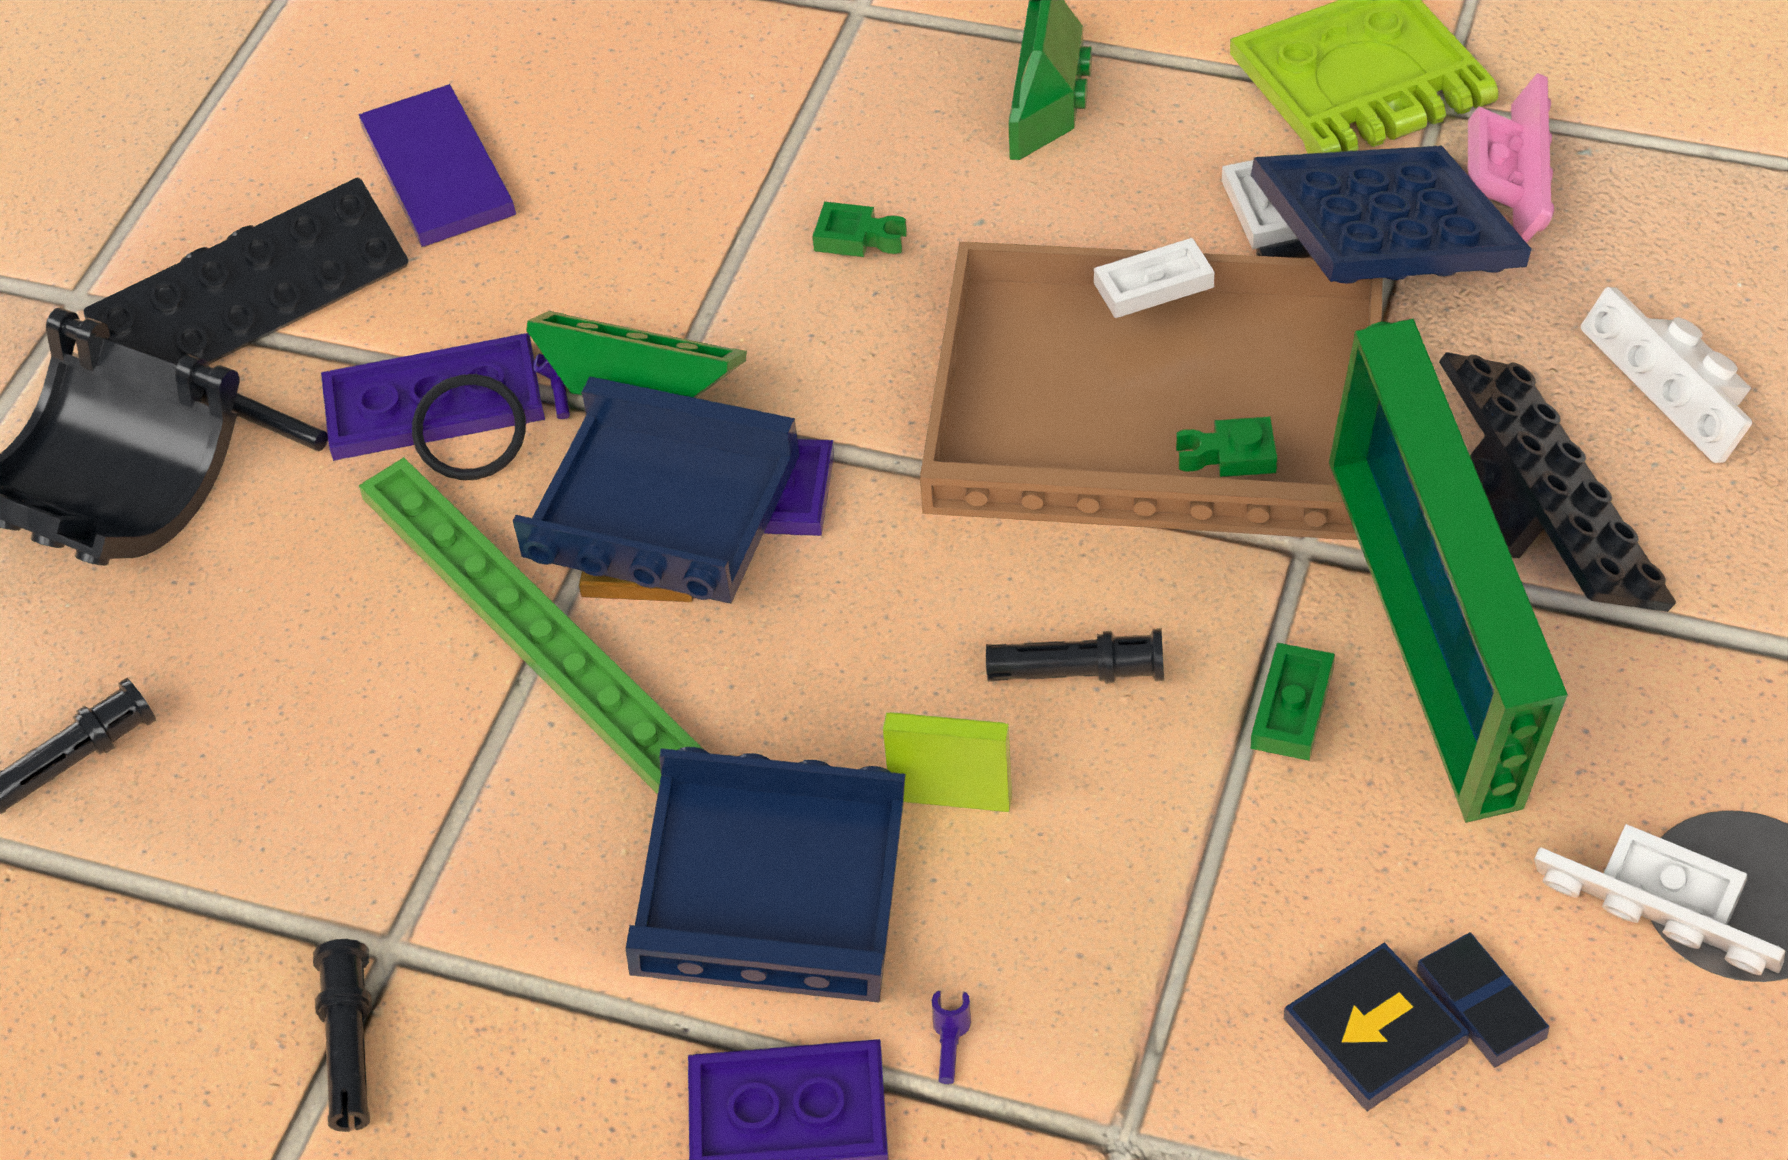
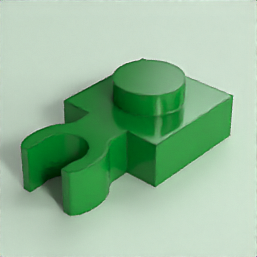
M824 201L812 236L813 248L815 252L864 257L867 246L876 247L884 253L899 254L902 252L901 236L907 237L906 219L901 216L875 218L874 207Z
M1270 416L1214 420V433H1203L1195 429L1181 430L1176 433V451H1179L1178 467L1181 471L1193 472L1207 465L1217 464L1220 477L1273 474L1277 471V453Z

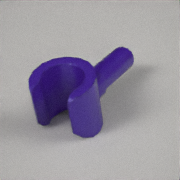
M538 354L534 360L533 369L535 372L551 380L556 416L561 420L570 417L566 385L545 356Z
M941 991L935 992L932 997L933 1027L937 1034L940 1035L941 1043L938 1081L942 1084L954 1083L959 1037L963 1036L971 1026L970 999L966 992H963L962 1006L952 1011L942 1008Z

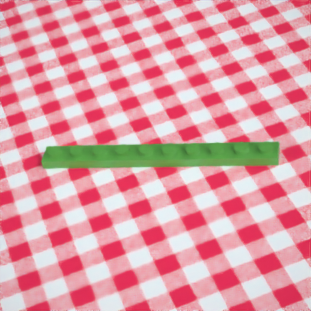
M404 457L359 485L363 500L657 795L661 778L660 749L678 750L683 747L703 749Z

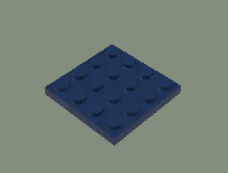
M1443 146L1254 157L1251 177L1330 282L1351 284L1361 279L1375 278L1402 280L1407 276L1428 274L1452 276L1456 272L1469 271L1498 273L1504 269L1522 268L1528 265L1532 248Z

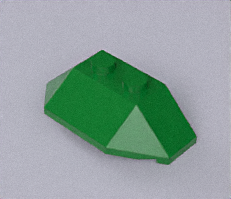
M1029 0L1008 121L1010 160H1021L1073 130L1077 109H1086L1088 81L1087 79H1082V76L1091 75L1092 46H1083V25L1064 0Z
M547 311L527 320V333L568 390L578 395H582L581 392L588 378L595 377L697 398L746 362L747 351L692 341L554 311Z

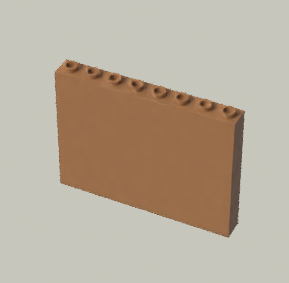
M959 241L920 472L923 514L1358 540L1330 468L1329 459L1354 334L1357 330H1362L1374 323L1381 322L1383 278L1361 279L1355 283L1343 284L1330 282L1314 259L1203 253L1215 272L1214 288L1114 318L1094 284V268L1148 251ZM1271 417L1277 453L1276 473L1220 477L1218 464L1207 465L1193 472L1179 470V451H1176L1177 432L1195 429L1203 433H1214V420Z

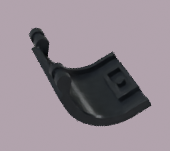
M61 307L56 308L50 313L46 321L51 359L41 395L31 417L20 434L0 453V528L19 531L23 528L32 532V541L54 548H64L66 545L76 549L75 557L77 559L95 565L107 566L110 559L137 558L147 555L164 546L183 530L198 512L213 488L224 463L238 414L232 410L240 383L239 374L237 371L222 365L211 368L205 359L191 354L183 356L178 364L110 340L109 327L103 322L92 318L81 321L77 313ZM75 342L77 345L78 354L73 352ZM204 388L207 391L208 402L202 400Z

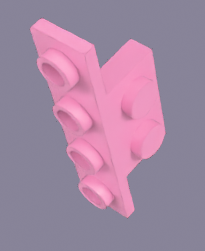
M1539 73L1534 76L1511 104V120L1482 107H1478L1468 119V176L1489 200H1495L1513 208V228L1526 243L1537 231L1541 232L1548 226L1554 213V204L1551 202L1553 169L1550 167L1552 134L1549 132L1551 100L1548 98V78Z

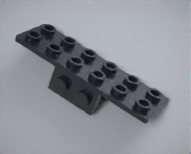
M354 178L256 226L248 225L230 234L225 241L210 248L202 247L190 252L179 263L87 306L84 309L85 319L92 318L107 324L110 331L109 339L176 364H178L183 356L191 354L205 359L209 365L407 267L409 260L362 179Z
M1446 352L1439 360V363L1485 435L1483 440L1470 454V457L1511 557L1519 559L1538 535L1545 530L1585 596L1590 601L1669 612L1676 604V600L1665 585L1666 578L1664 574L1650 562L1638 544L1639 538L1637 533L1619 515L1611 502V493L1603 484L1597 481L1587 466L1584 452L1571 441L1559 423L1561 421L1559 414L1552 406L1546 403L1538 391L1533 374L1518 363L1511 362L1505 364L1485 360L1477 355L1465 356Z

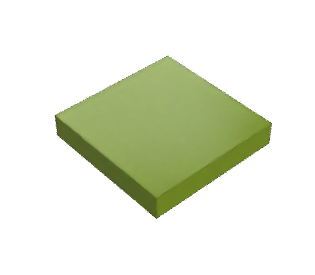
M886 712L883 726L887 770L892 773L905 774L904 802L1010 812L1012 782L1009 724Z

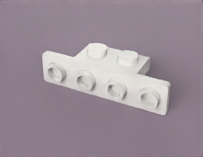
M1606 287L1581 324V330L1712 462L1724 463L1752 425V420L1737 406L1742 402L1751 387L1736 374L1738 370L1736 364L1725 355L1713 351L1701 340L1702 332L1691 322L1679 317L1673 320L1647 318L1618 288Z
M1625 824L1604 873L1539 847L1534 861L1537 871L1545 875L1542 882L1562 894L1578 897L1580 891L1586 892L1605 900L1602 905L1603 909L1621 919L1638 923L1642 916L1664 925L1663 934L1680 944L1699 949L1702 942L1727 952L1724 958L1727 962L1749 973L1762 975L1764 968L1779 973L1785 958L1784 949L1728 926V922L1746 884L1747 873Z

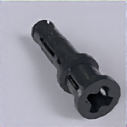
M1162 628L1152 629L1150 635L1114 636L1112 631H1103V634H1097V639L986 644L988 682L1008 679L1099 676V681H1105V684L1115 683L1117 677L1153 676L1155 682L1164 681Z
M128 678L118 683L119 690L93 707L82 706L76 710L77 714L73 716L74 723L0 771L1 815L6 812V809L42 785L50 782L92 752L96 751L98 754L108 753L114 749L113 742L142 722L150 725L156 721V717L148 703Z
M335 939L324 942L313 951V966L320 972L321 993L315 998V1013L325 1023L328 1126L333 1130L350 1132L349 1116H354L356 1130H360L370 1123V1113L368 1112L363 1027V1020L367 1018L372 1009V996L365 990L364 968L369 964V948L364 943L352 939Z

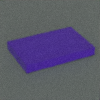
M880 1039L688 1055L689 1160H889Z

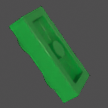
M1276 643L1251 733L1250 749L1310 761L1334 669V653Z

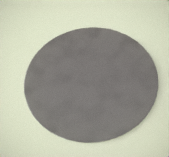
M1717 811L1689 818L1668 830L1661 839L1747 873L1746 884L1728 922V926L1784 949L1785 958L1779 973L1764 968L1762 975L1752 974L1727 962L1724 959L1727 952L1702 942L1700 948L1695 949L1670 939L1663 934L1665 926L1651 920L1665 942L1696 966L1726 978L1749 982H1769L1788 979V824L1753 812Z

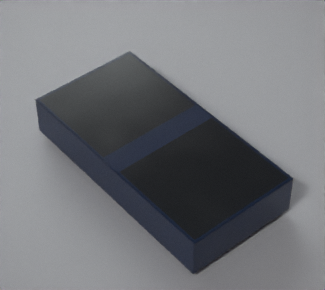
M1471 932L1418 960L1417 974L1443 1005L1470 1032L1469 1038L1494 1068L1547 1039L1550 1026Z

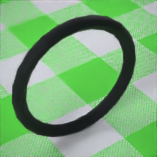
M478 374L454 376L433 386L419 402L412 420V438L415 449L422 460L434 471L458 480L481 479L505 468L522 447L526 433L525 413L515 393L502 382ZM464 385L487 387L497 392L507 401L515 419L514 435L507 450L497 460L475 469L455 468L439 461L430 452L423 436V422L431 404L441 394Z

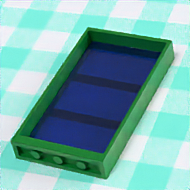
M1414 318L1394 323L1386 321L1377 322L1365 329L1355 331L1329 465L1465 823L1523 810L1568 694Z

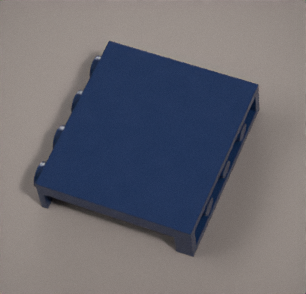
M589 377L581 392L586 417L532 518L515 515L513 519L521 556L543 565L555 564L581 570L593 576L604 575L635 582L646 588L658 587L689 594L701 600L712 599L731 604L800 456L795 418Z
M683 747L678 750L661 748L659 755L661 778L635 925H629L626 942L629 976L880 1003L904 806L905 774L892 773L878 766L853 769L830 766L819 760H804L796 763L770 760L763 755L755 753L730 756L711 754L697 747Z

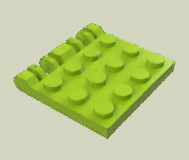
M1338 0L1230 39V55L1303 140L1307 154L1357 151L1359 149L1357 137L1353 128H1350L1349 125L1354 122L1357 124L1360 136L1371 147L1384 144L1383 141H1385L1386 136L1394 140L1424 129L1427 122L1433 125L1443 122L1447 115L1443 99L1440 98V95H1437V91L1440 90L1443 91L1446 103L1451 109H1454V112L1460 115L1469 112L1472 106L1474 108L1483 107L1498 100V87L1494 78L1421 0Z

